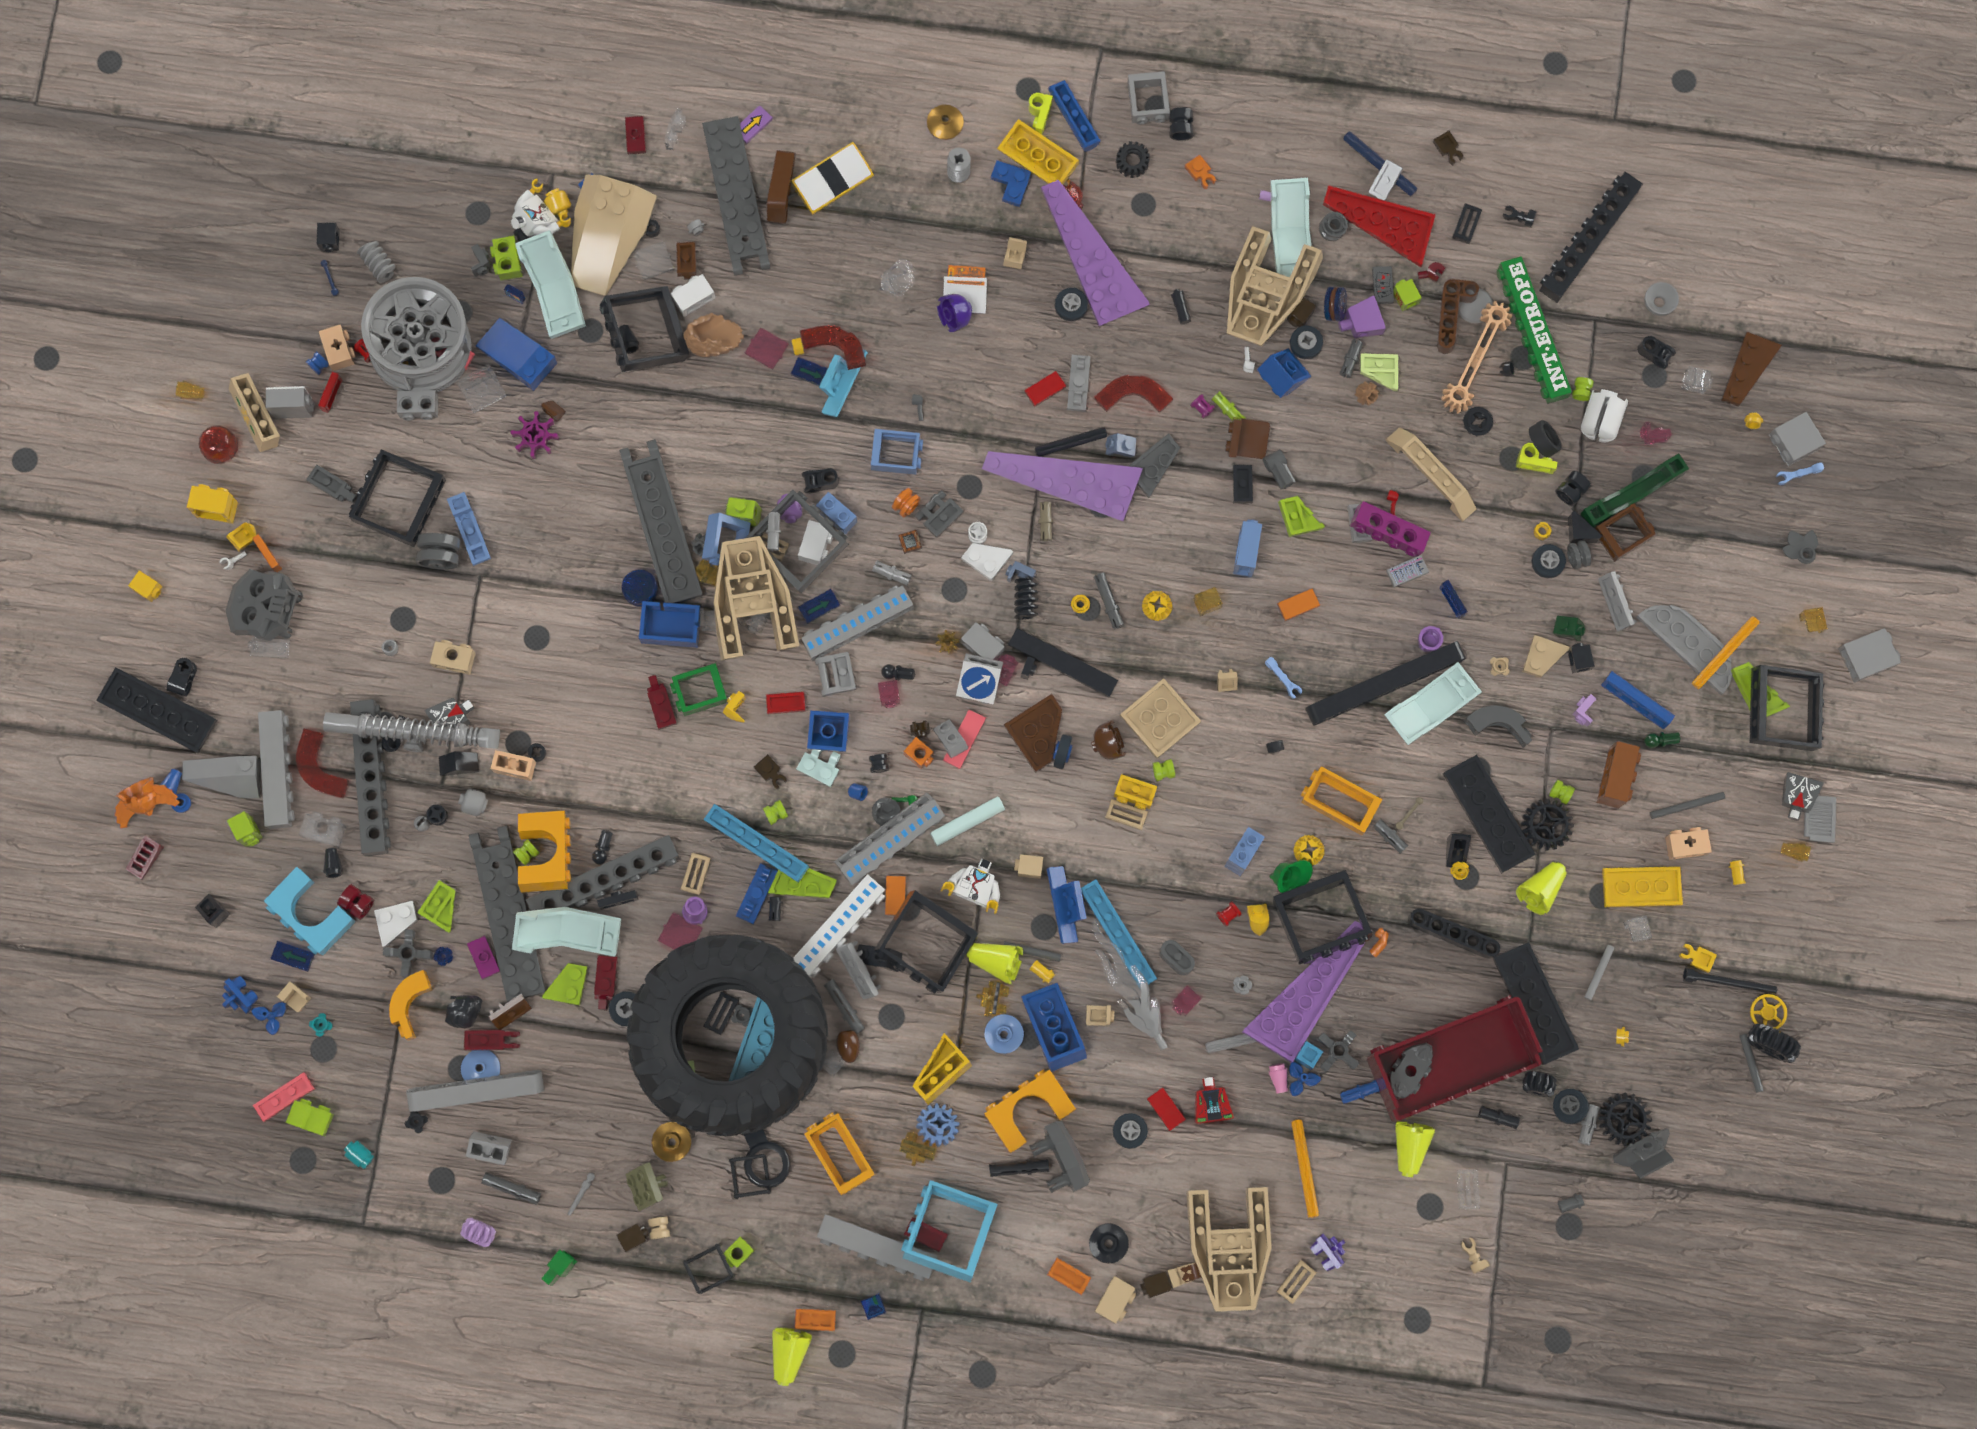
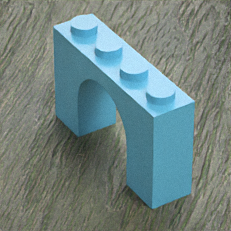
M296 867L264 900L268 905L266 909L273 915L277 913L281 917L279 921L286 928L291 926L295 930L293 934L301 942L306 940L309 943L307 947L315 955L317 953L324 955L356 921L343 908L338 906L322 923L316 926L302 925L296 917L295 907L299 898L315 882L300 868Z

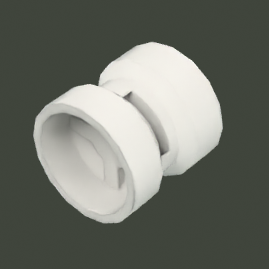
M975 522L970 525L968 538L971 543L983 544L986 541L987 528L983 523Z

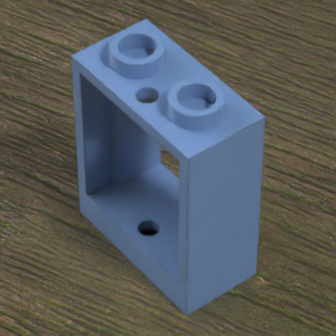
M875 429L871 470L916 475L917 469L921 468V458L918 457V453L923 449V440L920 439V433ZM882 440L913 442L912 466L880 463Z
M722 513L709 515L702 559L709 561L711 565H719L720 554L717 551L721 527L736 531L735 540L744 539L749 535L751 523Z
M1247 520L1242 523L1233 574L1248 577L1253 575L1262 524H1259L1256 520Z
M1248 827L1224 867L1241 877L1265 837Z

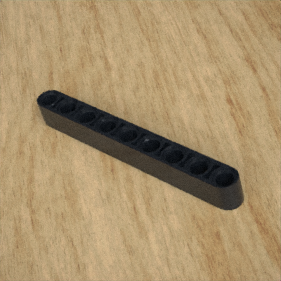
M1453 642L1307 706L1305 710L1313 726H1316L1449 668L1457 662L1460 663L1466 659V656L1459 642Z

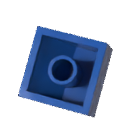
M1289 348L1270 355L1257 369L1261 378L1271 386L1272 391L1280 398L1289 395L1312 377Z
M810 710L807 749L846 752L850 721L849 713Z

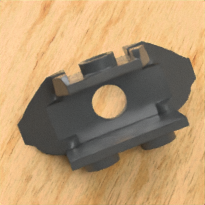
M1427 1042L1406 1048L1401 1053L1403 1057L1401 1059L1397 1058L1392 1066L1394 1071L1389 1072L1387 1075L1397 1100L1406 1098L1412 1093L1416 1094L1421 1086L1419 1084L1422 1077L1426 1078L1432 1068L1429 1066L1432 1063L1433 1051L1432 1046ZM1409 1065L1416 1068V1074L1413 1077H1409L1405 1073V1069Z
M1664 1128L1652 1132L1646 1138L1634 1144H1629L1622 1151L1613 1155L1614 1163L1630 1167L1639 1179L1672 1163L1674 1159L1665 1149L1670 1134L1669 1129Z

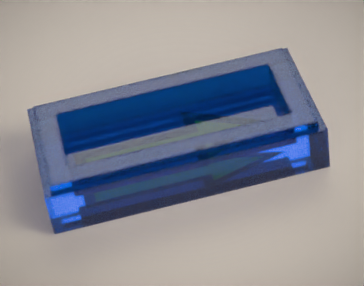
M798 357L791 375L820 386L828 368Z
M1444 581L1440 586V590L1456 617L1460 619L1468 611L1450 581Z
M829 589L798 606V609L806 623L809 624L840 607V603L832 589Z
M277 941L270 959L308 972L315 954Z

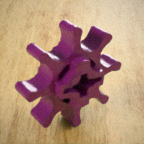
M538 411L534 412L535 417L531 422H526L522 416H519L518 419L523 424L522 430H511L512 437L522 438L521 443L515 446L517 452H521L523 448L529 447L531 448L530 456L532 459L536 458L535 452L539 448H543L547 454H551L550 448L546 446L547 441L550 439L559 440L557 433L551 434L548 432V428L554 425L553 419L549 418L546 423H540ZM535 431H537L538 434L535 435V438L533 440L532 436H534Z

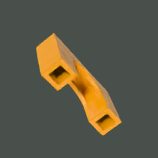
M565 811L518 814V833L521 840L545 838L557 845L556 853L550 861L541 865L518 866V886L520 892L568 889V882H571V872L568 870V864H571L570 852L567 853V847L571 846L570 835H567V829H570L571 825L570 818L566 817Z
M1050 1069L1048 1071L1041 1070L1034 1075L1035 1080L1030 1083L1026 1080L1018 1086L1020 1090L1014 1094L1012 1091L1001 1097L1003 1099L1002 1102L999 1104L994 1102L985 1108L987 1112L984 1113V1116L1010 1154L1027 1143L1013 1120V1109L1019 1100L1027 1096H1036L1043 1099L1059 1121L1076 1110Z

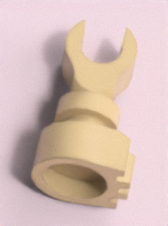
M1469 1238L1472 1247L1466 1248L1462 1241L1461 1248L1470 1256L1468 1259L1470 1262H1473V1265L1470 1267L1475 1274L1488 1268L1490 1265L1487 1260L1480 1261L1479 1253L1477 1254L1475 1249V1241Z

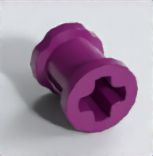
M1203 394L1199 395L1190 405L1202 415L1203 419L1208 417L1215 409L1214 405L1211 406L1204 399Z

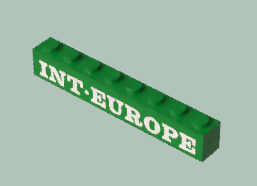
M1520 256L1501 262L1496 271L1499 280H1502L1504 296L1508 297L1510 312L1515 315V325L1522 334V345L1524 348H1527L1529 353L1528 361L1534 367L1535 380L1540 383L1541 396L1543 399H1546L1547 404L1569 398L1572 390L1523 258Z

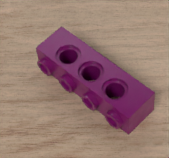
M1364 501L1357 506L1350 526L1355 531L1371 535L1372 539L1388 543L1391 548L1401 549L1411 557H1417L1424 552L1431 532ZM1369 520H1373L1376 526H1372ZM1387 527L1392 530L1393 534L1388 533ZM1404 535L1409 538V542L1404 539Z

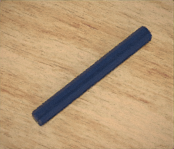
M1347 132L1343 140L1380 171L1385 160L1352 132ZM1400 174L1395 184L1409 196L1414 195L1417 187Z

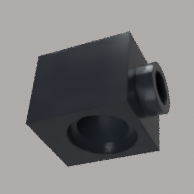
M317 223L316 244L320 251L331 253L333 250H339L340 229L336 223Z
M1577 643L1568 650L1572 674L1590 671L1595 667L1590 644Z

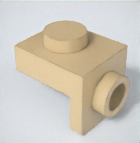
M1009 238L1003 266L1022 269L1027 241Z
M1111 1005L1086 1006V1026L1109 1027L1110 1022H1114V1010H1111Z

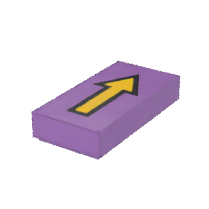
M760 105L740 123L743 141L746 144L773 120Z

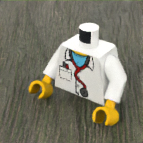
M534 179L531 189H527L515 204V212L511 220L513 228H521L527 236H535L549 230L554 234L560 230L561 226L569 227L571 218L564 220L568 217L566 212L560 215V221H558L539 196L533 195L534 193H540L543 189V184L540 187L534 186L538 182V179Z
M981 859L978 868L969 865L968 868H962L953 874L940 890L942 892L943 889L949 890L948 896H951L953 892V895L986 908V912H988L989 908L995 910L994 914L997 913L1000 898L999 885L994 880L995 876L988 873L992 863L985 859Z

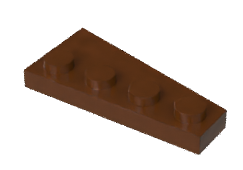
M1746 332L1721 400L1739 407L1782 345Z

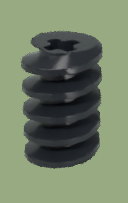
M1029 578L1015 579L1014 582L1017 585L1014 587L1016 591L1014 597L1017 600L1014 601V605L1017 607L1014 609V612L1017 615L1014 618L1028 620L1038 616V613L1033 612V609L1038 608V605L1033 604V602L1038 601V598L1033 597L1034 594H1038V591L1033 589V587L1038 586V583L1033 582Z

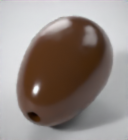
M853 1030L840 1032L836 1039L837 1050L846 1063H852L859 1054V1037Z

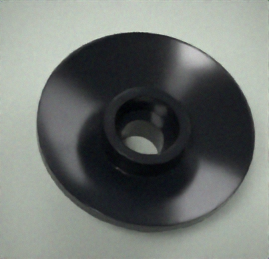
M1102 1224L1095 1228L1090 1236V1251L1100 1262L1107 1264L1118 1262L1128 1251V1236L1116 1224ZM1106 1240L1112 1241L1111 1247L1105 1246Z

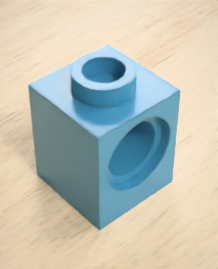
M1306 1041L1294 1060L1311 1070L1323 1051Z

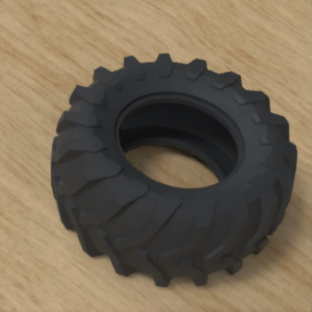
M737 934L712 935L701 937L694 942L672 950L667 955V958H664L648 972L644 979L646 983L641 985L631 1004L633 1015L629 1016L626 1040L630 1047V1050H628L630 1064L641 1089L653 1105L660 1109L665 1116L673 1119L674 1122L696 1132H706L707 1135H745L766 1129L773 1123L784 1119L798 1108L800 1100L804 1101L812 1091L818 1080V1072L822 1070L826 1058L827 1017L822 1004V998L814 982L802 966L796 963L790 955L774 945L753 937ZM723 990H741L757 996L767 1004L774 1022V1039L771 1050L764 1062L754 1072L741 1079L721 1082L699 1076L688 1064L683 1051L682 1034L685 1022L692 1009L707 996Z

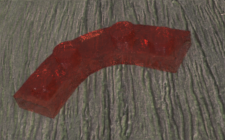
M832 325L800 330L804 349L822 345L836 346L843 352L848 370L866 366L861 343L853 333H848L841 330V327Z
M1125 375L1116 378L1094 397V400L1106 412L1119 400L1130 395L1141 396L1159 413L1173 401V398L1157 382L1141 375Z
M303 728L296 752V763L301 777L314 790L344 799L349 780L329 775L323 772L318 765L317 756L324 734Z

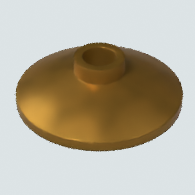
M939 105L933 108L927 117L928 130L934 137L941 140L955 138L962 131L963 116L954 106ZM946 117L949 120L947 122L942 121V118Z
M667 1122L660 1125L652 1136L654 1153L660 1159L667 1162L681 1160L687 1155L691 1147L689 1131L676 1122ZM670 1139H675L676 1144L674 1146L669 1145Z

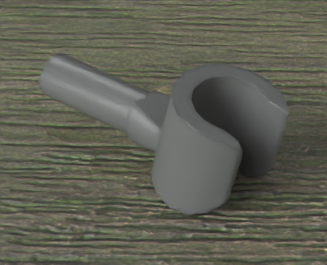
M913 394L912 405H918L919 421H923L922 396Z

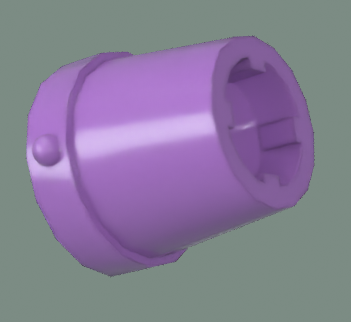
M1434 626L1425 627L1418 635L1419 648L1424 652L1435 651L1443 643V634L1440 628Z
M691 897L684 904L682 915L686 922L697 925L705 921L708 910L701 898Z

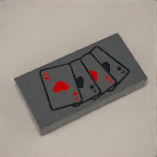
M1392 266L1373 267V289L1377 304H1393Z

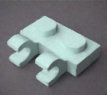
M812 749L811 754L805 752L796 770L831 787L840 771L835 768L841 757L840 754L833 751L828 763H825L818 759L822 750Z

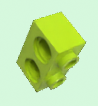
M509 236L492 239L493 246L490 247L492 258L495 257L496 264H493L495 275H499L501 281L523 277L515 237ZM503 247H507L508 250L506 252H500ZM505 265H512L508 270L503 269Z
M245 811L227 820L236 840L245 847H252L263 838L254 818Z

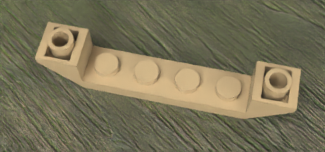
M1399 427L1386 439V442L1398 454L1402 451L1452 504L1450 509L1462 522L1476 511L1477 508L1465 487L1414 434Z

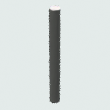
M1719 792L1651 811L1650 817L1655 819L1725 799L1724 792Z

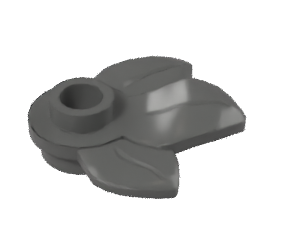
M1790 531L1787 538L1789 545L1782 548L1784 554L1790 559H1798L1802 564L1812 563L1816 558L1815 549L1818 546V539L1814 531H1809L1804 537L1797 532ZM1804 552L1808 554V558L1803 556Z

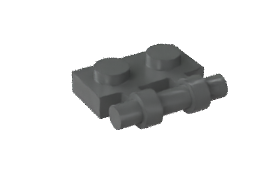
M942 490L938 494H934L931 500L925 506L922 505L918 509L919 512L914 515L918 521L923 517L928 519L923 525L936 538L964 513L951 498L946 502L942 500L946 496ZM936 505L940 508L934 514L930 512Z

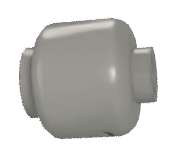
M468 789L465 794L461 793L458 804L461 805L462 812L479 816L480 813L484 814L488 799H486L485 793Z

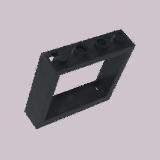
M668 286L604 296L599 308L605 318V328L611 337V347L616 352V363L620 366L622 372L684 362L689 351ZM658 300L674 353L629 361L612 307Z
M381 449L377 457L373 459L374 465L371 471L369 470L366 473V482L363 488L360 487L357 492L355 504H352L350 507L349 518L354 523L415 547L418 536L428 520L446 479L442 474ZM387 462L432 480L406 536L361 518Z
M1766 665L1751 668L1749 743L1806 751L1821 749L1823 740L1822 726L1824 724V718L1822 717L1824 706L1823 688L1825 685L1823 684V673ZM1767 676L1808 682L1807 742L1766 737Z
M1346 870L1273 896V904L1299 965L1303 963L1311 964L1319 957H1330L1335 951H1346L1352 945L1357 943L1362 945L1372 938L1371 928ZM1344 884L1363 930L1302 952L1284 906Z
M914 890L910 891L874 951L878 953L877 956L883 961L887 962L889 960L892 962L896 970L902 973L905 971L910 975V979L926 985L925 988L933 994L942 993L977 937L978 932ZM912 903L964 937L937 983L885 949L886 944Z

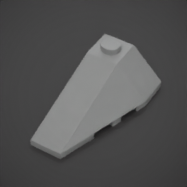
M234 756L183 761V781L237 798H260L261 760L256 756Z

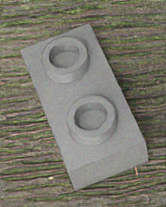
M950 719L933 728L951 758L968 749L964 738Z

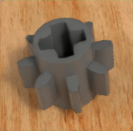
M698 533L691 544H693V551L701 557L703 555L706 534L702 536L701 533Z

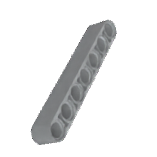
M532 1070L416 1087L406 1090L409 1111H421L537 1094L544 1091L542 1071Z

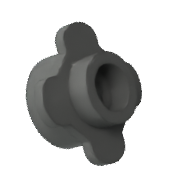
M741 1004L736 1005V1011L731 1017L732 1022L741 1023L744 1027L748 1026L753 1009H747Z

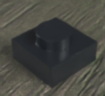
M1027 657L1021 678L1028 680L1030 675H1034L1037 665H1034V658Z

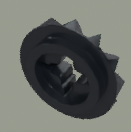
M1473 407L1464 415V428L1469 434L1476 437L1484 436L1493 426L1492 415L1485 408ZM1475 418H1477V420H1483L1480 426H1478L1477 424L1472 425V423L1475 421Z

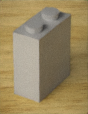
M1885 628L1843 644L1838 648L1854 683L1901 663L1900 654L1894 648L1892 637Z

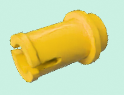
M1741 860L1732 861L1730 866H1728L1731 868L1733 885L1746 883L1742 867L1744 864H1742Z
M1038 960L1029 969L1043 979V983L1049 984L1055 976L1052 969H1047Z

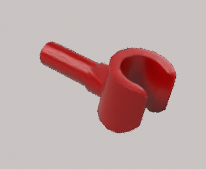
M1390 490L1386 500L1392 501L1390 514L1395 515V506L1399 494L1396 491Z

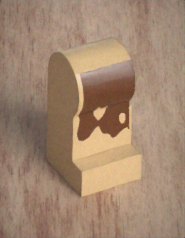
M1196 1262L1166 1271L1172 1288L1201 1278Z

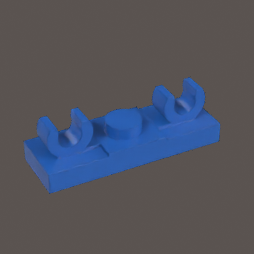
M760 863L736 917L754 925L777 874L776 870Z

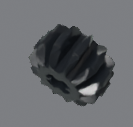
M1529 1071L1525 1073L1522 1089L1531 1095L1550 1097L1554 1095L1557 1079L1552 1075H1548V1073Z

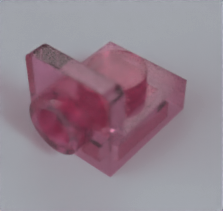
M1648 421L1640 429V435L1644 439L1645 445L1667 442L1671 437L1670 429L1664 430V428H1656L1651 431L1650 422Z
M1001 654L998 661L1003 662L999 683L1008 686L1019 662L1015 661V657L1011 655Z
M897 680L878 683L881 707H897V704H900Z
M1186 986L1171 1002L1173 1005L1172 1009L1181 1016L1183 1014L1186 1016L1202 998L1190 987Z

